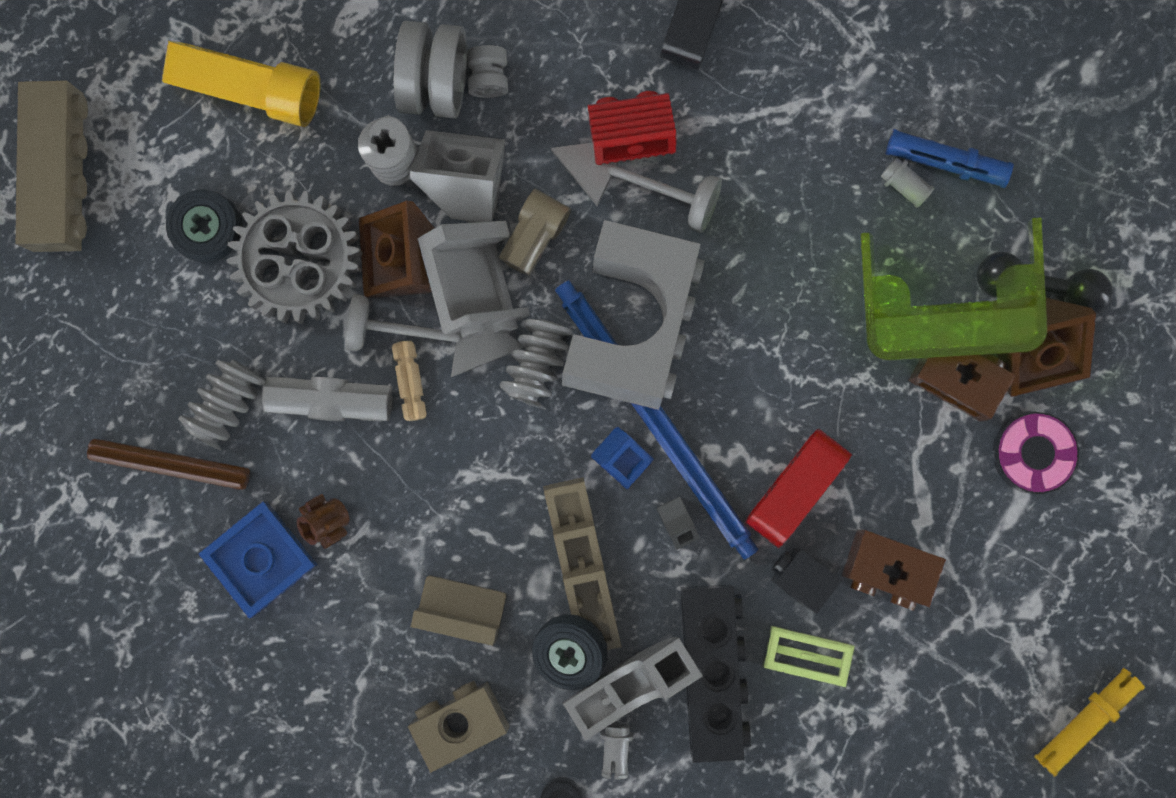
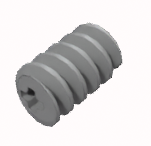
M389 115L370 122L362 130L358 138V150L362 159L374 176L384 184L400 186L411 180L410 169L418 148L406 126L399 119Z
M527 319L524 322V327L532 335H519L518 342L526 350H514L512 353V357L520 363V366H507L506 372L515 380L501 381L500 388L508 396L546 410L547 408L538 401V397H551L552 392L543 384L544 382L558 381V377L549 370L550 366L564 365L565 362L556 355V351H569L570 346L561 338L563 335L573 336L576 333L569 328L548 320Z
M234 359L230 363L220 360L216 361L215 364L223 374L221 376L207 374L206 378L213 386V389L198 388L197 393L204 402L199 404L189 401L187 406L195 414L194 417L190 418L180 415L178 418L190 434L220 451L221 447L214 439L227 441L230 438L229 432L223 425L237 427L239 420L233 411L246 413L249 409L242 397L256 399L258 396L251 383L265 385L266 382L264 378Z

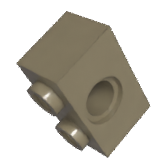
M473 680L452 692L454 699L440 706L438 701L434 700L414 711L417 718L408 725V729L430 773L507 734L510 725L488 681L477 686ZM455 712L463 714L468 721V729L464 732H455L450 729L447 723L448 715Z

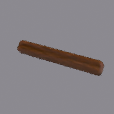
M92 439L87 450V458L90 461L239 490L247 488L250 478V470L248 468L100 439Z

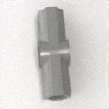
M266 377L262 391L263 412L305 415L308 416V419L325 421H345V418L382 422L389 421L392 412V387L387 385L348 383L346 379L330 377H311V380Z

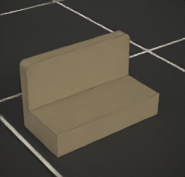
M430 575L426 577L419 608L414 610L410 627L493 646L497 641L507 595L502 591Z

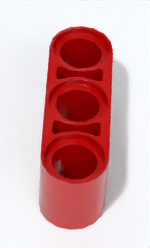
M818 428L746 518L745 523L777 548L781 547L850 460L852 453Z

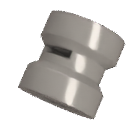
M482 45L470 48L467 51V66L472 69V76L468 78V92L470 95L480 98H494L508 93V78L503 72V68L507 65V50L499 46Z

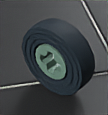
M207 189L189 191L178 197L169 208L166 218L167 236L174 249L189 260L201 263L218 261L232 252L233 249L228 246V242L239 241L240 235L233 230L234 226L241 227L240 215L234 204L218 192ZM199 218L209 220L211 218L212 220L208 223L211 231L208 234H204L201 231L196 233L195 231L199 227L196 220L198 221Z
M563 614L551 618L537 632L532 645L533 662L538 673L548 683L560 689L579 690L590 686L600 677L608 658L607 643L602 632L591 621L578 615ZM569 646L576 650L570 660H568L569 657H564V651Z

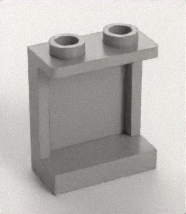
M506 221L441 224L418 238L443 335L461 333L462 338L466 339L482 335L487 332L486 329L493 328L494 334L506 333L518 328L517 321L530 316L528 307L513 309L495 245L510 237Z

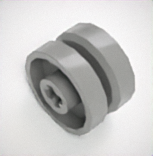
M403 21L399 29L394 59V99L398 112L419 115L425 110L429 101L435 116L457 118L462 106L467 70V43L464 26L442 24L438 27L433 37L431 29L426 22Z

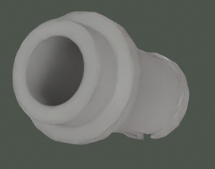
M896 157L880 175L886 181L883 185L886 187L891 185L908 199L915 208H918L935 188L907 166L909 162L906 159L902 162Z
M614 722L601 731L600 738L604 740L602 776L604 778L611 779L612 773H615L614 780L628 778L629 741H632L634 736L630 732L629 724Z

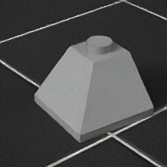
M426 130L410 169V179L451 219L464 220L468 223L491 222L498 203L505 139Z

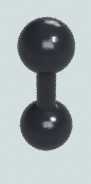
M995 252L988 255L982 260L977 270V281L984 293L994 298H1007L1017 293L1021 288L1061 295L1064 297L1065 302L1092 308L1098 314L1110 304L1113 296V287L1110 280L1098 270H1080L1066 280L1026 272L1021 260L1008 252Z

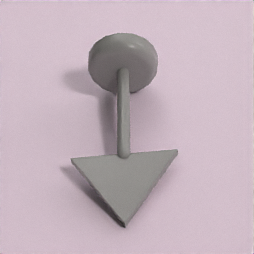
M592 143L551 148L552 153L597 207L611 177L614 176L691 204L688 224L692 230L703 233L706 229L721 191L722 179L715 176L705 177L696 193L692 194L617 167L619 161L617 163L611 162L609 164L597 165Z
M353 294L351 299L345 350H361L364 346L367 330L456 342L451 373L452 378L509 355L514 350L525 348L507 332L494 334L493 328L486 329L487 332L482 335L463 339L461 333L443 335V331L438 329L368 320V298L363 295Z

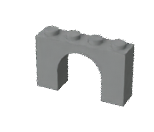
M604 220L594 255L592 272L633 282L646 288L660 305L663 324L648 340L629 346L615 345L573 334L562 374V386L657 410L660 408L663 397L671 399L677 374L669 373L672 358L681 359L686 336L679 334L682 320L690 322L696 299L695 297L688 296L691 282L699 284L705 260L697 258L701 244Z

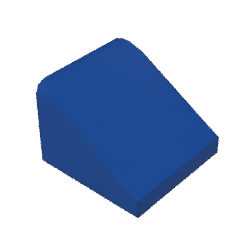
M619 427L613 429L591 454V458L625 489H628L654 460L634 439Z

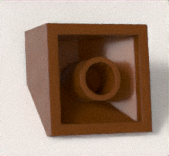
M404 201L359 218L360 247L363 254L361 256L363 294L367 298L428 294L432 292L418 238L435 228L413 201Z
M1029 295L993 304L992 338L997 356L1007 364L1005 369L1016 375L1007 391L1010 397L1090 378L1096 313L1092 308L1038 295Z

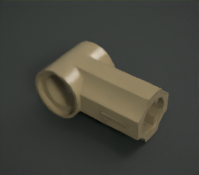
M534 189L525 201L518 217L519 223L502 250L499 259L514 270L530 277L551 239L555 240L562 231L571 213V208Z

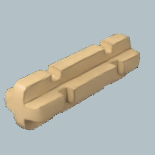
M412 341L397 342L392 345L394 360L398 362L395 370L400 399H404L405 403L402 404L403 417L406 421L421 420L426 418L427 413L425 402L421 401V396L424 395L419 366L414 362V359L417 358L415 344Z

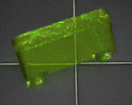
M1032 218L1028 222L1030 264L1014 265L1005 269L1000 274L996 284L997 300L911 306L910 289L903 279L894 275L876 276L873 235L871 233H861L866 332L870 351L883 360L1028 352L1038 348L1044 342L1047 335L1042 218Z

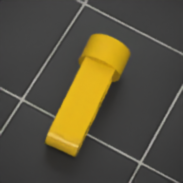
M168 40L162 82L266 110L269 118L293 125L306 127L312 121L320 97L321 83L317 71L285 62H280L276 67L199 46Z

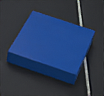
M267 501L260 503L199 553V556L249 619L256 616L317 566V563Z

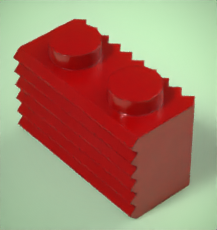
M645 91L638 94L636 98L618 100L615 97H604L595 104L587 105L597 165L609 164L611 162L617 163L618 161L625 162L626 160L632 161L635 158L642 159L643 157L672 155L676 152V129L669 93L658 94L655 91Z

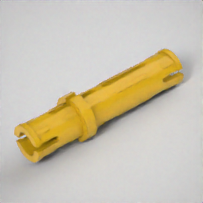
M1123 668L1099 694L1094 692L1088 698L1090 703L1049 744L1034 756L1054 777L1110 721L1115 723L1120 718L1119 712L1140 691L1145 689V686L1137 677L1134 676L1132 678L1130 676V671Z

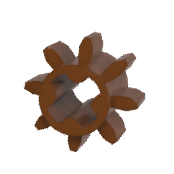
M320 494L299 508L302 516L297 519V528L302 538L310 545L321 542L322 547L326 549L348 534L344 527L349 524V514L343 503L338 499L332 498L326 501L324 495Z

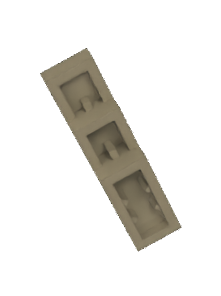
M584 477L543 486L571 615H578L591 621L602 632L607 643V650L622 647Z

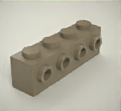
M68 81L18 82L15 244L32 252L82 251V239L85 238L87 232L86 220L82 215V199L87 195V183L83 176V159L87 156L88 147L86 138L83 135V119L87 118L88 104L83 95L84 93Z

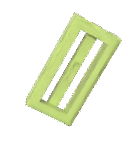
M771 625L770 638L766 646L767 652L762 666L767 669L846 687L855 646ZM779 637L843 652V657L839 659L778 644ZM779 653L840 668L839 675L775 661V655Z

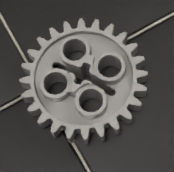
M287 190L285 202H281L272 193L270 194L271 206L266 208L259 201H256L255 206L258 214L255 217L246 212L242 214L248 225L246 228L240 226L233 227V230L241 238L240 241L228 242V246L238 253L237 256L226 260L231 266L239 268L229 277L236 283L244 282L237 290V293L242 297L252 295L248 302L251 308L256 310L263 305L262 315L271 318L277 311L278 320L283 323L288 321L292 313L294 320L299 324H303L305 312H308L317 321L320 320L319 308L322 306L331 313L335 312L331 301L335 297L341 301H347L345 294L341 290L344 286L356 287V284L348 276L349 273L361 272L362 269L353 263L352 259L363 254L359 248L350 246L360 238L355 231L345 232L352 225V222L348 217L338 219L341 210L337 205L334 204L326 210L328 201L320 195L312 204V196L308 191H303L299 201H297L295 194L291 190ZM286 225V237L280 242L272 243L271 234L273 230L278 226ZM320 232L327 233L326 244L318 250H312V237ZM266 248L287 255H296L297 251L310 259H328L330 264L322 266L301 259H294L293 263H291L282 256L261 255L260 251ZM278 264L279 274L277 278L270 283H265L263 279L265 269L268 266ZM317 271L319 273L318 285L313 289L304 290V277L310 272Z

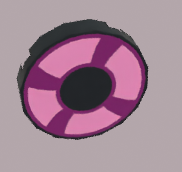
M1030 412L1013 417L1000 428L994 439V464L998 474L1007 485L1022 493L1045 494L1060 489L1071 480L1078 467L1080 449L1075 434L1065 421L1050 413Z

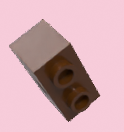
M948 333L947 336L940 334L932 338L908 381L979 422L992 419L1016 375L1005 369L1007 364L1001 359L990 354L981 356L968 349L970 343L958 335ZM961 367L966 368L965 376L970 379L963 383L959 381L962 374L956 370Z
M857 529L841 576L853 580L850 586L852 589L871 596H875L877 589L892 594L890 603L914 611L916 604L930 608L946 559L867 530ZM885 565H894V568L900 571L898 578H889V575L883 573Z

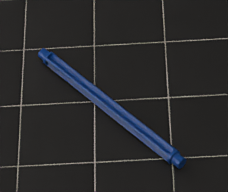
M570 280L555 289V292L563 302L562 307L567 311L584 337L618 345L589 305L583 293L577 292ZM631 403L729 542L730 547H735L743 560L756 553L759 549L750 538L751 532L743 524L663 408L660 406L659 410Z

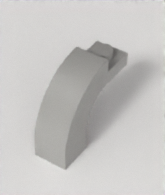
M672 637L626 659L600 675L590 686L580 690L562 703L586 741L639 706L657 698L667 700L703 675L678 637Z

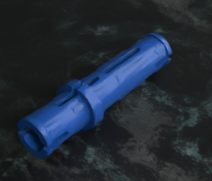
M893 129L885 152L886 155L897 156L926 166L959 174V179L968 181L970 178L1000 186V188L1007 186L1014 166L1012 162H1004L978 154V149L970 147L966 151L933 140L903 133L897 129Z

